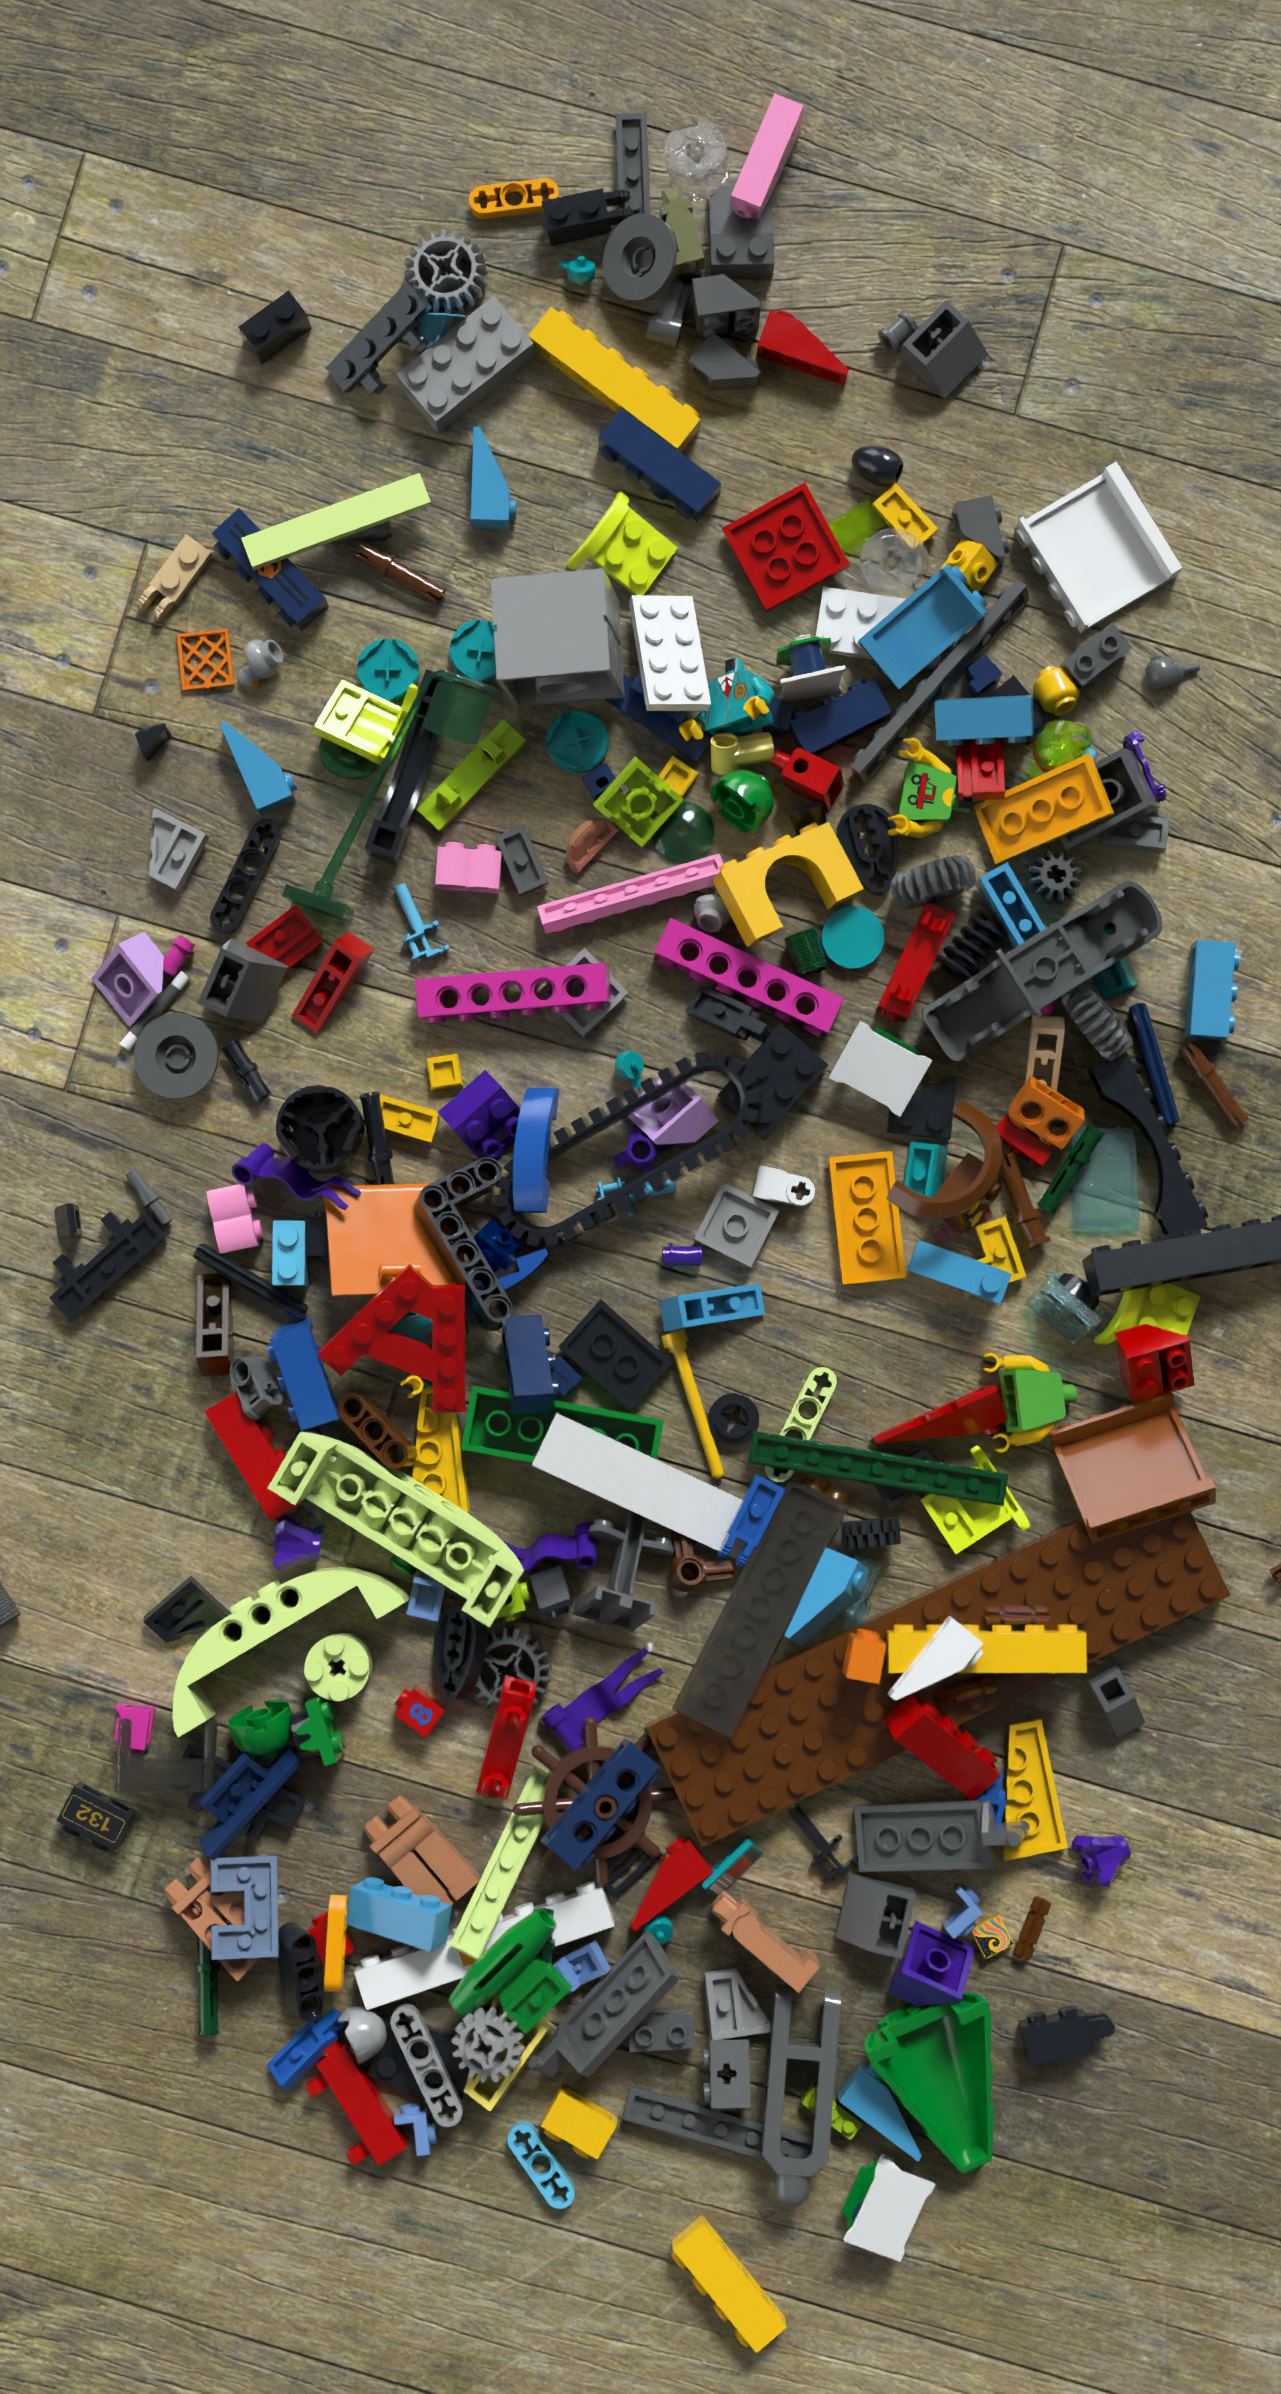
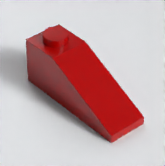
M769 311L757 345V357L845 386L849 369L800 320L795 319L792 314L785 311H777V313Z
M349 931L335 940L291 1016L315 1033H319L356 981L375 949Z
M690 1836L684 1840L678 1837L665 1847L667 1853L663 1855L631 1919V1927L634 1931L713 1873L712 1866Z

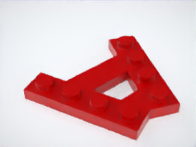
M408 1263L318 1351L317 1355L340 1377L365 1355L433 1382V1413H465V1285H432ZM408 1311L432 1320V1346L393 1332L390 1329Z

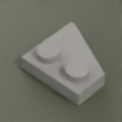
M154 808L152 812V818L155 820L154 837H151L153 855L150 860L149 876L180 892L209 836Z
M735 1968L703 1972L709 2036L711 2040L770 2032L771 2023L767 2020L758 2002L750 1993L744 1980Z

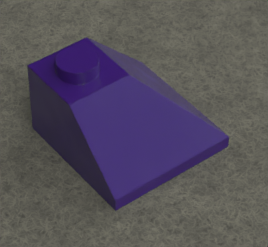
M915 1921L906 1940L902 1959H898L888 1993L917 2006L960 2003L975 1947Z

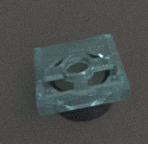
M1056 1271L1049 1275L1025 1302L1026 1306L1072 1344H1075L1096 1328L1101 1322V1317L1104 1313L1100 1308H1096L1100 1304L1099 1296L1091 1298L1087 1282L1073 1274L1063 1273L1060 1276Z

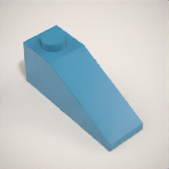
M474 426L471 493L472 528L510 530V519H516V500H511L510 489L481 428Z
M226 721L220 723L259 814L263 816L295 802L296 800L292 792L296 791L297 787L290 772L284 774L277 763Z
M920 1240L916 1244L907 1267V1271L995 1305L1001 1304L1012 1275L983 1262Z
M760 1283L679 1295L659 1300L664 1332L765 1315Z
M825 1547L784 1636L795 1644L803 1646L856 1600L859 1592L867 1584L869 1569L859 1561Z
M860 2062L838 2091L839 2102L915 2160L919 2161L922 2157L920 2149L887 2083L873 2069L871 2064L867 2068Z

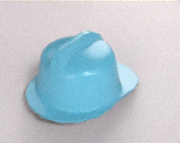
M427 311L419 320L422 325L418 328L429 342L425 348H429L449 332L453 319L466 318L467 316Z

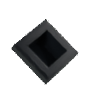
M160 723L135 733L141 753L146 761H149L171 736V732L165 723Z
M818 800L792 809L790 819L796 836L800 835L799 831L812 823L816 822L818 826L826 823L822 801Z
M67 1203L56 1207L54 1212L58 1238L81 1237L82 1228L79 1206Z

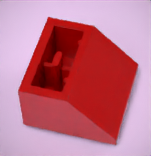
M1148 1324L1115 1333L1120 1376L1133 1403L1195 1385L1188 1336Z

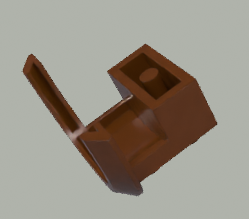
M966 1101L961 1102L952 1110V1113H954L953 1117L970 1127L978 1135L985 1150L984 1162L968 1152L933 1197L919 1194L897 1180L886 1198L889 1202L910 1215L925 1219H942L962 1233L965 1232L969 1225L973 1227L979 1221L983 1213V1207L988 1201L993 1202L1002 1189L999 1173L1002 1163V1145L999 1133L995 1125L984 1113Z

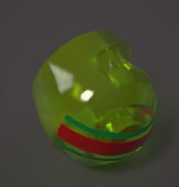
M1057 720L1047 723L1037 736L1033 746V757L1041 771L1047 773L1082 757L1083 755L1080 751L1086 750L1093 743V732L1087 726L1072 721ZM1074 735L1083 738L1082 740L1070 741Z

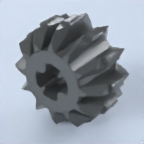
M1047 850L1045 859L1037 856L1034 859L1037 867L1032 866L1028 869V873L1034 876V878L1027 882L1028 886H1038L1039 888L1033 895L1037 898L1042 892L1045 893L1044 903L1047 904L1051 902L1053 895L1056 902L1062 904L1064 902V895L1072 898L1075 895L1073 888H1078L1081 885V881L1075 878V876L1082 872L1081 868L1071 869V865L1076 859L1075 857H1070L1067 862L1064 861L1065 852L1062 850L1058 852L1056 858L1051 850ZM1052 871L1055 875L1061 876L1057 884L1054 879H1048Z

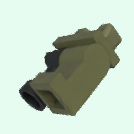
M677 186L661 191L663 203L660 206L659 218L668 224L676 240L677 258L673 276H677L678 281L686 285L691 284L692 279L702 278L701 269H704V254L692 215L691 199L683 200L680 187Z

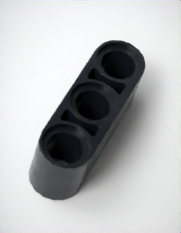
M289 1922L282 1925L278 1930L277 1959L282 1999L284 2005L302 2020L313 2021L318 2018L324 2008L317 1942L312 1934L297 1923Z

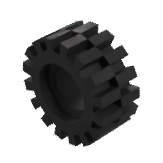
M899 1518L841 1523L843 1549L901 1544Z

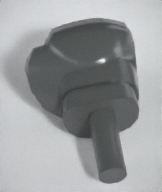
M1165 655L1152 657L1150 663L1145 668L1147 681L1154 690H1160L1164 686L1182 682L1184 674L1200 671L1198 663L1183 666L1180 660H1173Z

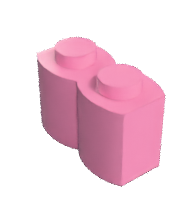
M446 842L445 847H438L436 889L499 893L502 852L496 851V847L493 845L480 844L477 845V849H466L462 843Z
M237 1184L206 1191L220 1254L260 1246L259 1239L264 1238V1231L261 1220H255L253 1208L257 1207L254 1189H248V1186Z

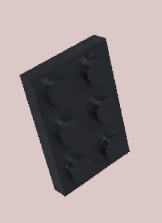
M601 1299L558 1346L629 1410L638 1403L672 1364L665 1355Z
M391 2011L385 2026L387 2033L385 2044L373 2057L367 2076L424 2098L391 2028L390 2021L394 2012ZM401 2015L397 2023L399 2026L405 2024L409 2031L408 2037H404L405 2041H408L413 2035L422 2033L420 2029L414 2033L411 2028V2021L413 2019ZM426 2025L462 2101L470 2068L466 2066L460 2069L458 2066L463 2061L462 2057H453L454 2051L459 2048L458 2045L452 2043V2039L455 2036ZM418 2041L412 2044L410 2050L415 2058L423 2059L428 2056L429 2048L424 2042ZM429 2072L425 2076V2083L429 2088L437 2089L442 2086L443 2077L438 2072ZM448 2089L440 2096L432 2097L434 2101L440 2097L443 2106L452 2110L456 2109L455 2105L449 2107L445 2100V2094L450 2093Z

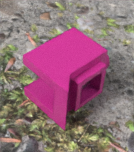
M125 1703L115 1705L114 1707L120 1715L117 1717L114 1740L118 1741L117 1747H121L122 1753L140 1754V1750L150 1747L155 1708Z

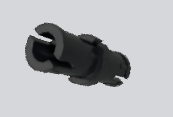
M238 1039L228 1043L221 1049L235 1071V1078L245 1086L254 1104L272 1094L257 1071L258 1065L256 1062L251 1061Z

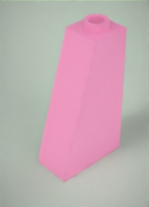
M774 93L731 194L730 209L734 210L740 217L760 219L800 135L804 105Z

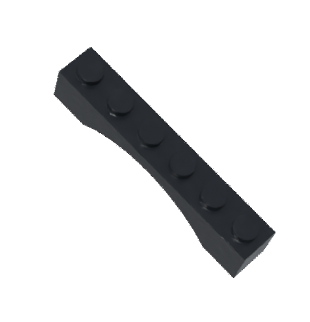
M428 669L425 671L397 767L385 798L374 819L364 848L368 856L398 865L417 811L416 809L422 797L459 689L455 678Z
M1126 1052L1113 1061L1105 1060L1090 1067L1087 1072L1099 1098L1127 1115L1141 1130L1150 1145L1158 1174V1199L1154 1216L1163 1235L1170 1234L1171 1239L1182 1237L1181 1234L1184 1232L1208 1226L1205 1220L1208 1218L1207 1210L1201 1201L1197 1202L1192 1190L1195 1189L1193 1180L1188 1172L1183 1173L1178 1161L1181 1160L1179 1150L1174 1143H1169L1164 1133L1168 1131L1167 1125L1162 1115H1156L1151 1105L1154 1102L1153 1095L1147 1085H1142L1137 1075L1141 1071L1134 1056L1129 1057Z

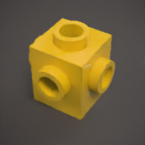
M961 539L941 569L946 564L951 569L957 566L967 578L964 585L973 593L975 590L977 592L980 591L998 563L982 544Z

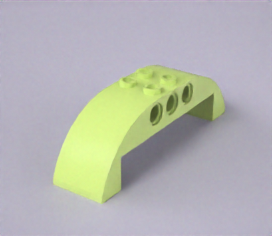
M300 1432L268 1486L269 1490L293 1505H297L305 1498L466 1598L467 1602L462 1611L488 1627L494 1622L524 1571L520 1561L511 1549L473 1516L402 1471L388 1468L379 1458L330 1437Z
M334 1567L305 1573L283 1584L276 1580L257 1591L260 1596L258 1599L253 1601L250 1596L229 1608L232 1614L211 1627L196 1642L178 1674L173 1694L172 1714L176 1735L178 1737L182 1736L216 1714L197 1681L355 1586H358L376 1619L407 1602L410 1599L407 1591L389 1579L373 1572L358 1568ZM289 1589H293L298 1593L299 1602L297 1605L290 1603L288 1600L287 1592ZM261 1606H265L270 1610L271 1618L269 1621L261 1618L259 1613ZM233 1623L239 1624L242 1628L241 1638L233 1634Z

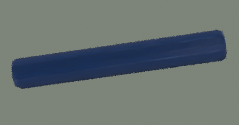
M1145 1003L1134 1004L1129 1007L1134 1031L1158 1113L1162 1115L1166 1125L1169 1126L1180 1120L1147 1005Z

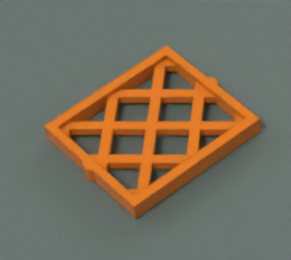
M228 629L201 630L194 633L176 634L183 691L211 690L212 688L235 686ZM211 635L222 636L215 645L207 639ZM193 637L200 638L194 647L185 640ZM224 641L226 643L227 654L224 653L221 649H219V647ZM203 642L212 648L205 657L197 651ZM182 644L190 650L185 658L183 656ZM215 652L224 657L218 666L209 660ZM193 654L202 660L196 669L187 663ZM227 662L229 676L221 670ZM205 664L214 669L208 678L199 672ZM185 667L192 671V674L187 678V680L185 676ZM218 673L226 679L225 682H211ZM196 675L204 681L202 685L191 686L189 684Z

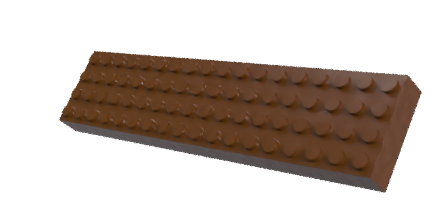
M1191 1512L1095 1543H1091L1080 1517L646 1723V1729L701 1847H704L907 1750L894 1740L884 1718L912 1694H915L923 1702L928 1699L938 1709L943 1718L946 1715L949 1716L958 1726L1067 1674L954 1673L895 1701L888 1695V1692L903 1673L887 1672L886 1650L879 1684L845 1677L842 1668L849 1633L857 1634L858 1629L874 1631L880 1635L879 1639L886 1643V1630H894V1625L907 1624L913 1625V1630H926V1625H942L948 1616L952 1617L960 1625L974 1624L979 1625V1630H992V1625L995 1624L985 1622L984 1611L986 1606H999L1000 1608H1003V1606H1029L1031 1609H1034V1606H1045L1049 1609V1623L1045 1625V1630H1058L1057 1625L1074 1624L1077 1625V1630L1086 1632L1088 1664L1231 1595ZM1027 1624L1007 1625H1012V1630H1025V1625ZM987 1674H992L995 1677L997 1683L996 1692L986 1695L981 1693L980 1697L957 1704L951 1702L950 1706L938 1708L933 1698L935 1690L946 1688L947 1690L950 1689L951 1685L974 1678L977 1681L980 1680L979 1677Z

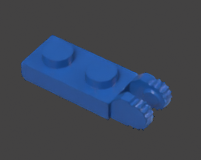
M755 1474L727 1530L728 1535L724 1539L717 1557L724 1560L729 1555L737 1537L745 1541L746 1544L738 1554L735 1566L741 1569L744 1567L754 1546H758L785 1492L784 1488Z

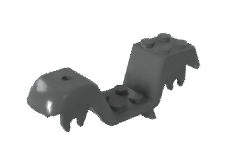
M1129 880L1122 882L1086 906L1055 922L1005 955L1001 949L996 951L999 957L997 960L957 988L924 1007L921 1011L922 1016L948 1058L952 1062H959L1006 1033L1035 1013L1039 1018L1042 1016L1040 1009L1156 938L1162 932L1161 914L1151 896L1142 886ZM1107 923L1115 925L1116 932L1113 935H1107L1104 932V926Z

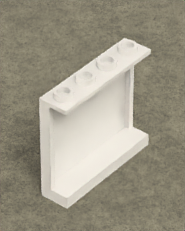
M1117 462L1106 467L1102 475L1026 520L1024 516L1021 517L1016 525L1017 531L1015 535L1018 542L1023 548L1027 547L1033 556L1032 563L1034 568L1040 575H1045L1050 583L1048 589L1052 597L1056 601H1061L1066 609L1064 614L1068 623L1073 628L1077 627L1080 633L1090 629L1176 578L1182 570L1181 564Z

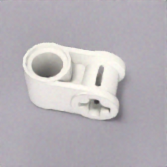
M759 1166L752 1197L802 1207L813 1201L815 1187L810 1179L789 1174L783 1170ZM800 1183L806 1184L805 1189L810 1191L809 1196H803L802 1200H797L796 1194L791 1192L793 1187L798 1188Z

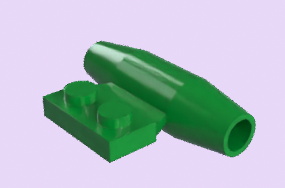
M538 1908L507 1929L468 1969L449 1997L452 2007L462 2016H466L498 1995L503 2008L502 2011L507 2012V2016L512 2021L518 2023L517 2026L524 2034L533 2028L573 1987L550 1962L547 1963L535 1958L557 1927L554 1918L546 1910Z

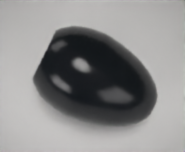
M881 446L858 448L853 453L851 459L855 471L865 480L878 486H891L897 483L904 465L903 460L895 451Z

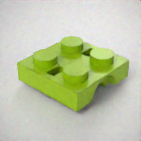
M635 756L593 805L608 819L616 823L637 844L643 847L684 799ZM623 784L629 788L626 794L619 790ZM654 810L658 813L655 819L650 817Z

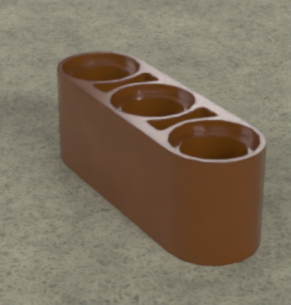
M351 1393L346 1394L340 1399L337 1407L339 1416L384 1465L392 1469H406L415 1463L417 1458L415 1446L369 1397ZM358 1400L361 1404V1412L358 1416L354 1417L350 1408L352 1403ZM376 1423L381 1424L383 1428V1434L378 1440L372 1436V1428ZM398 1446H401L405 1453L404 1459L400 1463H397L393 1457L394 1450Z

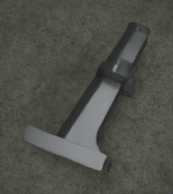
M628 1509L622 1532L613 1529V1523L610 1521L595 1520L594 1525H591L588 1535L618 1548L608 1589L596 1586L577 1600L574 1604L573 1615L631 1632L656 1616L658 1603L633 1596L640 1553L659 1558L672 1557L675 1550L672 1546V1541L664 1537H656L653 1541L643 1539L648 1518Z

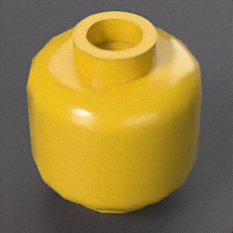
M1050 666L1038 674L1039 678L1034 683L1033 691L1045 712L1063 715L1076 706L1080 691L1076 682L1065 668Z

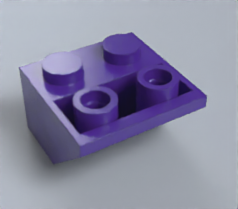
M486 1070L438 1111V1114L479 1159L484 1157L496 1159L515 1142L520 1108Z

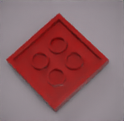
M805 482L722 528L727 541L766 613L850 567L846 556Z

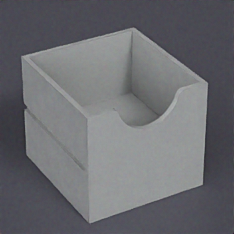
M604 568L491 579L493 625L497 630L494 632L496 677L515 707L625 698L619 600Z

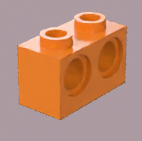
M1031 1075L1009 1104V1117L1017 1127L1023 1130L1030 1129L1038 1134L1037 1137L1044 1144L1051 1147L1055 1145L1062 1150L1085 1120L1084 1108ZM1033 1102L1038 1104L1039 1108L1029 1111L1023 1106ZM1055 1119H1061L1066 1122L1062 1127H1054L1050 1123Z
M858 1629L857 1634L849 1633L842 1668L846 1678L876 1684L880 1683L886 1643L879 1639L880 1635L877 1632Z

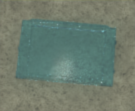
M1116 1127L1100 1129L1105 1133V1136L1090 1156L1092 1159L1090 1164H1085L1072 1185L1074 1232H1108L1110 1230L1139 1229V1197L1134 1128ZM1085 1128L1075 1132L1070 1139V1146L1074 1147Z

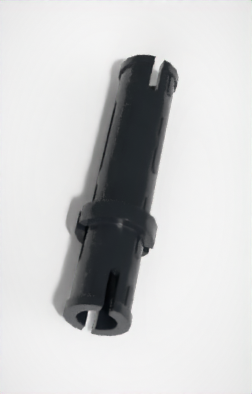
M374 1091L372 1095L369 1092L360 1094L359 1097L361 1099L370 1150L367 1158L368 1162H372L375 1185L395 1184L390 1161L393 1158L392 1150L388 1149L379 1097L380 1092Z

